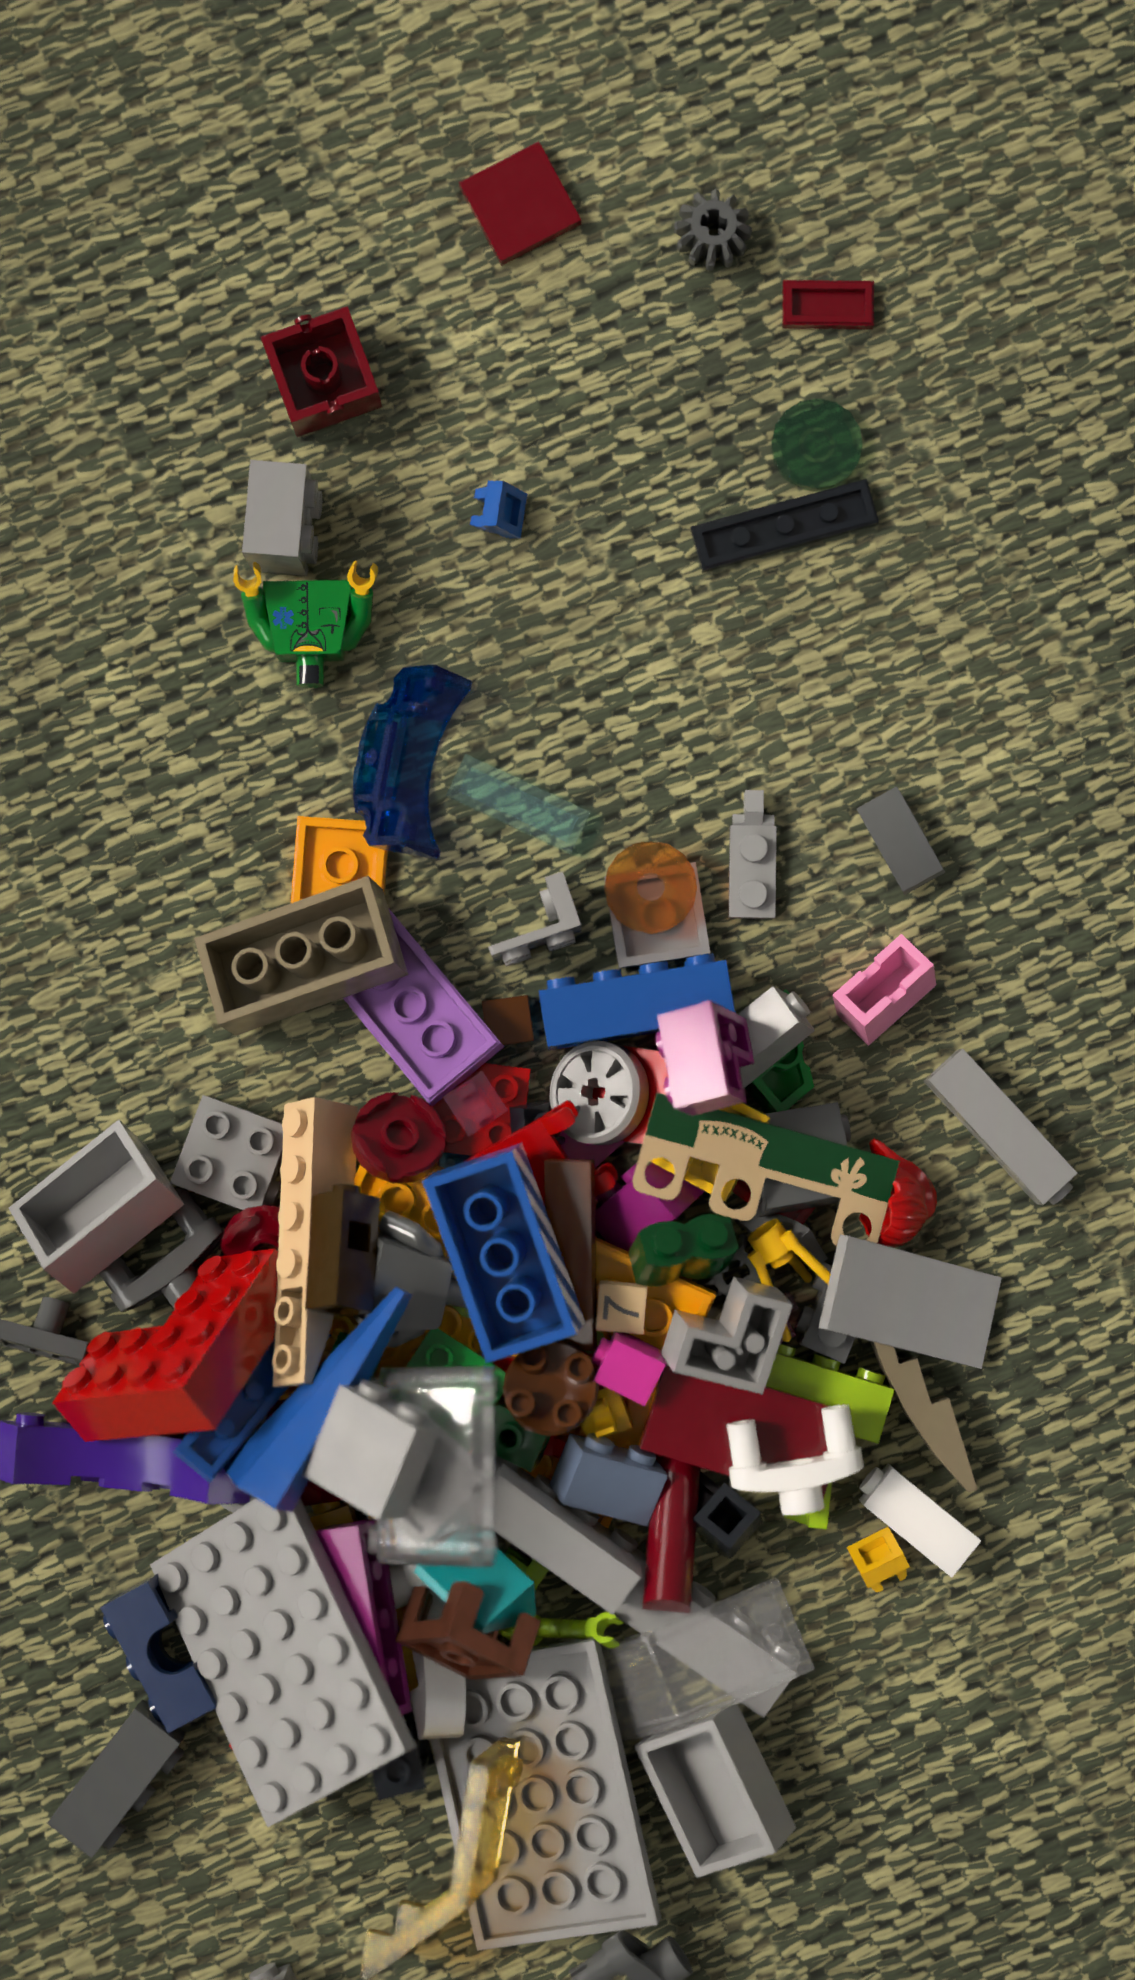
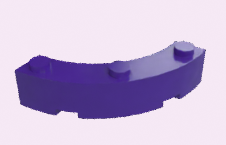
M20 1412L16 1413V1421H0V1480L11 1484L70 1485L71 1476H81L82 1481L99 1482L98 1486L103 1488L141 1492L160 1490V1488L170 1489L169 1496L189 1499L204 1504H247L250 1502V1494L238 1488L223 1468L209 1483L173 1453V1450L188 1433L85 1442L69 1423L44 1422L45 1415L40 1413Z

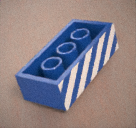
M523 1143L436 1171L422 1181L486 1363L576 1335L585 1324V1320Z

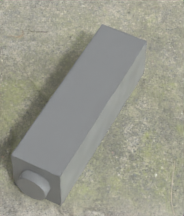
M772 986L738 1014L747 1020L755 1064L740 1068L743 1089L815 1031L806 1018L811 1013L809 1008L794 991L787 994Z
M963 1048L956 1050L923 1080L1035 1204L1044 1205L1049 1201L1054 1205L1072 1190L1073 1186L1069 1181L1078 1173Z
M504 1463L500 1465L494 1475L487 1470L494 1480L476 1498L471 1514L613 1615L640 1580L642 1562Z

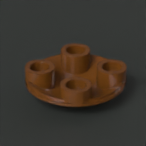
M561 1341L551 1342L520 1352L509 1365L505 1375L503 1393L506 1406L517 1423L533 1433L550 1436L567 1433L580 1426L589 1417L596 1405L599 1393V1384L596 1383V1380L593 1381L596 1370L591 1359L580 1349Z

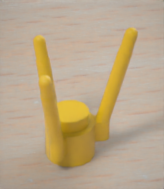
M776 1218L765 1222L748 1237V1242L754 1251L747 1257L755 1267L761 1284L774 1287L766 1267L767 1264H770L775 1269L787 1262L806 1283H810L813 1277L795 1255L797 1254L828 1285L831 1273L798 1241L791 1230L787 1231L779 1219ZM787 1323L782 1335L784 1342L791 1340Z

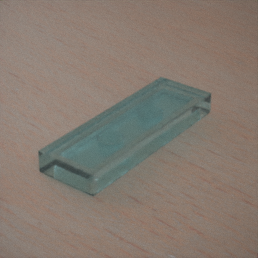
M465 754L446 794V797L569 855H572L591 812L467 754Z

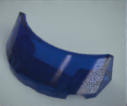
M435 664L403 667L393 678L394 686L390 698L383 704L376 702L363 730L353 775L355 813L364 816L366 831L363 836L369 846L439 860L441 850H439L434 838L429 815L431 772L444 731L462 700L471 691L473 681Z

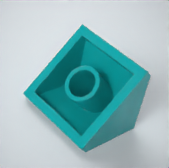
M471 1523L463 1531L458 1529L423 1559L414 1570V1573L444 1602H446L451 1585L454 1582L467 1581L482 1589L483 1598L473 1628L483 1634L515 1626L520 1613H527L533 1617L536 1615L534 1582Z

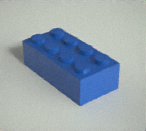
M704 954L686 958L684 962L685 967L669 969L668 962L662 961L641 965L640 969H638L639 974L622 977L621 969H613L593 973V982L575 984V977H564L546 981L548 989L539 990L548 1051L574 1047L590 1041H611L657 1033L660 1031L658 1015L706 1001H712L735 1013L726 960L715 961L714 954Z

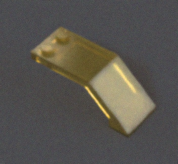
M502 1736L470 1763L450 1888L426 1906L402 1899L398 1906L394 1934L370 1928L367 1931L360 1978L370 1980L463 1913L498 1879L512 1790L518 1785L523 1770V1759L518 1758L519 1740Z

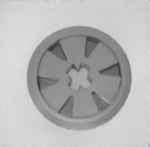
M590 1041L571 1049L560 1060L550 1084L551 1110L566 1100L573 1102L579 1114L575 1118V1123L563 1131L569 1137L582 1143L609 1145L623 1140L639 1125L648 1104L649 1085L641 1062L627 1048L610 1042ZM594 1088H605L604 1099L593 1098Z

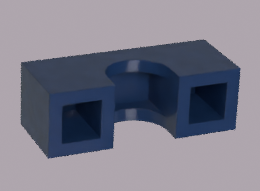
M157 1573L114 1596L100 1608L104 1614L103 1622L107 1632L112 1638L118 1640L126 1655L128 1671L135 1680L141 1682L149 1697L148 1704L152 1715L157 1721L162 1722L167 1732L170 1733L215 1709L217 1703L207 1682L198 1670L197 1662L194 1663L193 1660L186 1662L176 1660L168 1655L163 1647V1628L172 1623L178 1615L174 1608L169 1609L160 1589Z

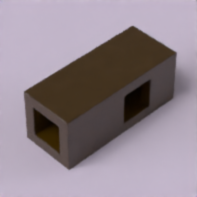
M337 1184L332 1186V1192L312 1195L305 1310L339 1317L373 1312L380 1198L362 1194L361 1187Z

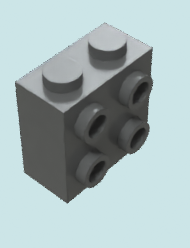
M838 1102L764 1114L771 1118L768 1123L845 1146H848L847 1142L851 1139L849 1120L845 1114H840ZM765 1178L757 1207V1216L762 1217L840 1203L841 1198Z

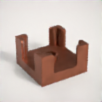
M467 1581L454 1582L451 1585L440 1619L426 1620L433 1601V1594L429 1593L430 1589L425 1586L413 1587L395 1642L469 1680L520 1677L524 1675L540 1626V1620L527 1613H520L508 1647L496 1640L499 1630L483 1634L473 1628L483 1598L482 1589Z

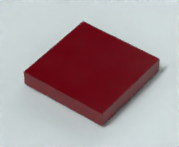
M539 141L459 182V188L501 266L581 225V218Z

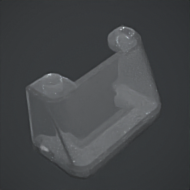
M381 1367L379 1377H371L370 1381L388 1389L389 1394L387 1397L399 1404L400 1402H407L422 1408L428 1413L426 1419L442 1429L405 1518L377 1520V1524L369 1525V1554H378L379 1564L494 1567L497 1563V1538L495 1530H493V1527L496 1525L495 1416H497V1406H493V1401H496V1391H498V1367Z

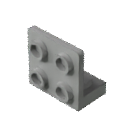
M563 871L545 877L547 889L539 891L549 922L558 919L559 923L489 946L488 948L494 962L503 959L505 966H510L532 958L530 949L547 944L549 951H554L576 943L574 935L582 932L581 923Z

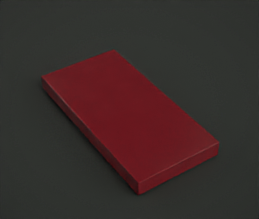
M666 1362L658 1382L639 1448L730 1476L729 1467L733 1466L727 1424L741 1420H754L761 1462L771 1464L821 1456L825 1451H828L821 1409L829 1407V1405L765 1386L763 1394L676 1373L673 1372ZM828 1483L821 1485L823 1499Z

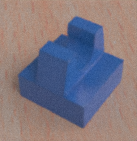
M488 481L487 487L476 489L474 498L484 502L483 515L471 516L470 525L502 537L521 538L527 493L505 481Z

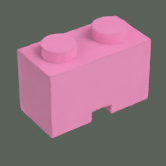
M900 934L874 958V962L863 972L859 971L832 995L837 1015L869 1046L936 986L934 964Z

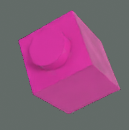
M614 1332L610 1340L604 1337L601 1338L591 1358L592 1364L597 1366L593 1381L596 1380V1383L645 1406L666 1366V1361L661 1355V1349L628 1333Z

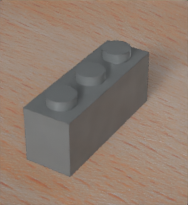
M141 1700L47 1824L91 1859L101 1846L109 1851L127 1828L120 1822L130 1808L139 1813L156 1789L149 1784L159 1770L168 1775L185 1753L178 1745L186 1734L179 1728L168 1733L163 1723L154 1718L149 1705Z

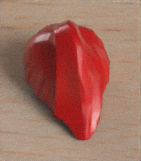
M874 1138L869 1142L871 1153L900 1161L877 1243L895 1248L912 1240L921 1230L926 1220L933 1216L937 1206V1192L923 1170L913 1162L897 1155L883 1142ZM861 1213L859 1219L869 1237L872 1224L868 1216Z

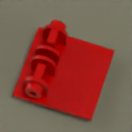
M484 1063L432 1106L437 1110L445 1124L446 1138L443 1152L473 1156L510 1135V1107L527 1103L531 1069Z

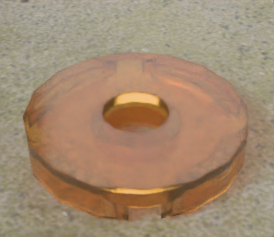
M649 841L632 844L615 857L607 870L604 891L607 906L618 922L632 931L651 935L669 931L684 921L694 906L697 885L694 869L683 853L669 844ZM646 875H655L660 878L664 885L662 896L652 901L642 898L637 891L639 880Z

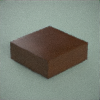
M528 995L482 1001L484 1022L503 1046L534 1041Z

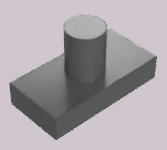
M42 1298L33 1328L0 1319V1346L80 1366L79 1363L88 1352L87 1346L89 1343L60 1335L70 1305L55 1298Z

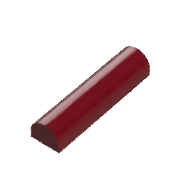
M656 1454V1460L668 1474V1477L649 1521L642 1609L690 1613L697 1528L693 1518L698 1514L701 1467Z

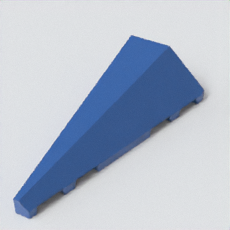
M395 1287L317 1368L312 1384L300 1385L230 1458L223 1469L238 1488L274 1510L293 1512L309 1480L303 1476V1473L339 1386L360 1385L362 1380H370L413 1296L412 1294L399 1287Z

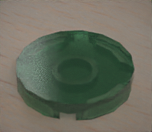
M819 398L800 401L787 409L775 425L771 442L774 465L785 480L804 488V490L818 492L834 488L848 480L859 463L863 446L860 426L852 414L836 402Z

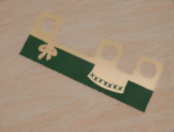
M657 1092L633 1176V1186L638 1192L665 1200L676 1198L680 1192L690 1156L719 1164L709 1202L710 1208L716 1214L741 1221L751 1220L756 1214L765 1178L841 1198L831 1232V1240L834 1245L837 1246L839 1235H844L843 1223L845 1219L855 1212L865 1214L871 1221L872 1230L866 1241L878 1243L900 1161L718 1109L692 1116L674 1109L667 1095ZM655 1158L669 1160L675 1170L672 1183L662 1189L650 1186L645 1179V1168ZM732 1179L745 1181L751 1189L750 1201L742 1209H730L722 1201L721 1192L723 1186Z

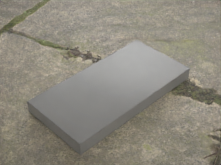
M839 1235L818 1328L982 1369L1002 1277L855 1237Z

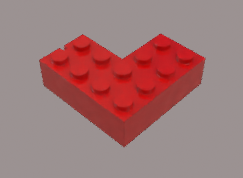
M276 1248L246 1251L240 1254L221 1257L213 1256L199 1267L197 1278L188 1291L177 1299L174 1305L175 1310L164 1325L117 1332H103L97 1335L88 1344V1352L79 1363L80 1367L72 1370L62 1382L63 1387L52 1404L85 1442L215 1430L275 1338L276 1320L274 1312L277 1298L278 1273L276 1268L278 1251Z

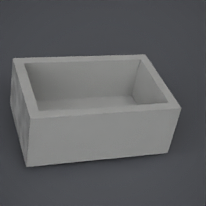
M118 1119L8 1209L42 1268L74 1294L185 1204L147 1145Z
M735 1697L658 1723L634 1746L696 1878L774 1854L796 1829Z

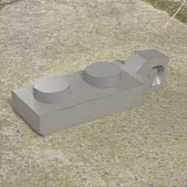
M745 790L744 814L732 815V825H730L728 918L775 919L777 826H774V815H764V790Z

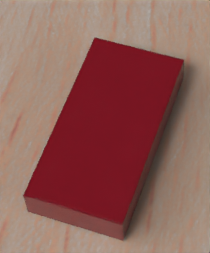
M783 280L782 328L873 329L874 281Z

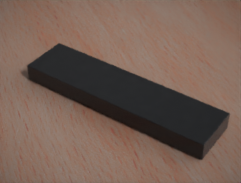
M863 479L691 526L690 531L702 573L876 526L879 520L868 481Z

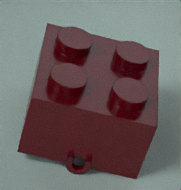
M348 306L312 318L311 314L302 315L294 320L295 325L260 337L296 437L382 408L379 391ZM303 321H309L304 325H300V323Z

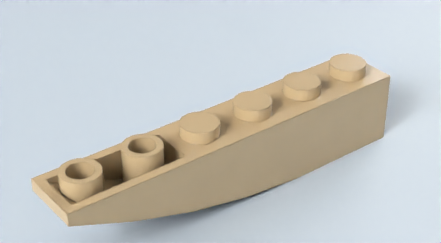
M317 1097L284 1104V1117L282 1121L283 1148L280 1168L281 1198L278 1215L279 1248L276 1263L278 1272L277 1298L274 1312L276 1320L275 1347L272 1360L274 1368L273 1387L279 1388L312 1384L334 1315L305 1310L312 1195L332 1192V1186L337 1184L354 1185L353 1179L356 1175V1156L352 1150L351 1132L358 1115V1107Z

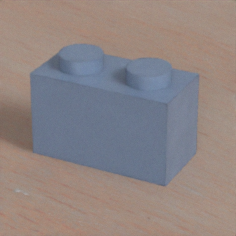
M570 1433L549 1485L563 1505L648 1526L668 1474L656 1460V1454L640 1449L639 1445H630L629 1449L614 1445L611 1440L604 1436L597 1438L595 1433H589L587 1438Z

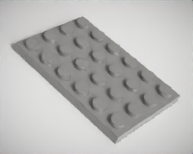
M255 1498L150 1564L154 1575L158 1573L159 1586L169 1609L174 1608L178 1615L175 1622L194 1663L197 1662L198 1670L217 1703L215 1708L216 1714L267 1827L285 1820L416 1748L300 1498L293 1512L274 1510Z
M583 1638L532 1647L523 1676L475 1680L465 1678L466 1713L464 1734L457 1738L431 1739L477 1951L658 1925L661 1920V1913L601 1644L594 1638Z

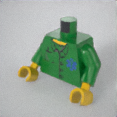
M355 560L348 571V580L263 581V589L259 587L261 584V567L258 563L253 562L254 574L256 576L251 580L242 579L239 575L238 565L235 566L233 581L235 586L242 591L241 598L249 627L262 647L269 652L275 653L279 662H296V686L302 688L323 687L324 662L344 661L345 652L355 649L372 621L373 590L371 587L379 572L378 566L375 563H372L369 578H362L357 574V560Z

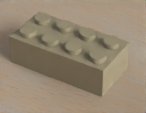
M369 876L194 938L217 1023L235 1036L408 975L384 891Z

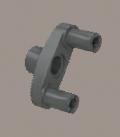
M180 1188L176 1191L185 1205L172 1214V1217L186 1234L181 1245L142 1275L135 1276L121 1256L99 1273L113 1292L110 1298L121 1312L137 1308L161 1294L166 1297L174 1308L177 1299L188 1291L197 1278V1267L221 1242L224 1230L214 1217L208 1218L187 1189Z
M623 1930L618 1931L602 1942L603 1948L578 1966L569 1970V1974L572 1977L571 1980H612L618 1975L621 1977L626 1975L630 1980H684L693 1974L692 1966L686 1954L673 1937L667 1936L650 1948L641 1940Z

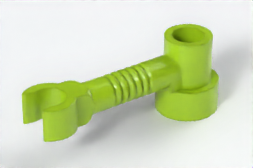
M609 1612L601 1613L596 1618L590 1617L587 1620L541 1618L535 1615V1618L541 1622L533 1646L540 1643L543 1637L594 1638L606 1648H616L621 1645L613 1637H604V1631L607 1626L624 1623L617 1616ZM515 1626L501 1629L498 1632L511 1641Z

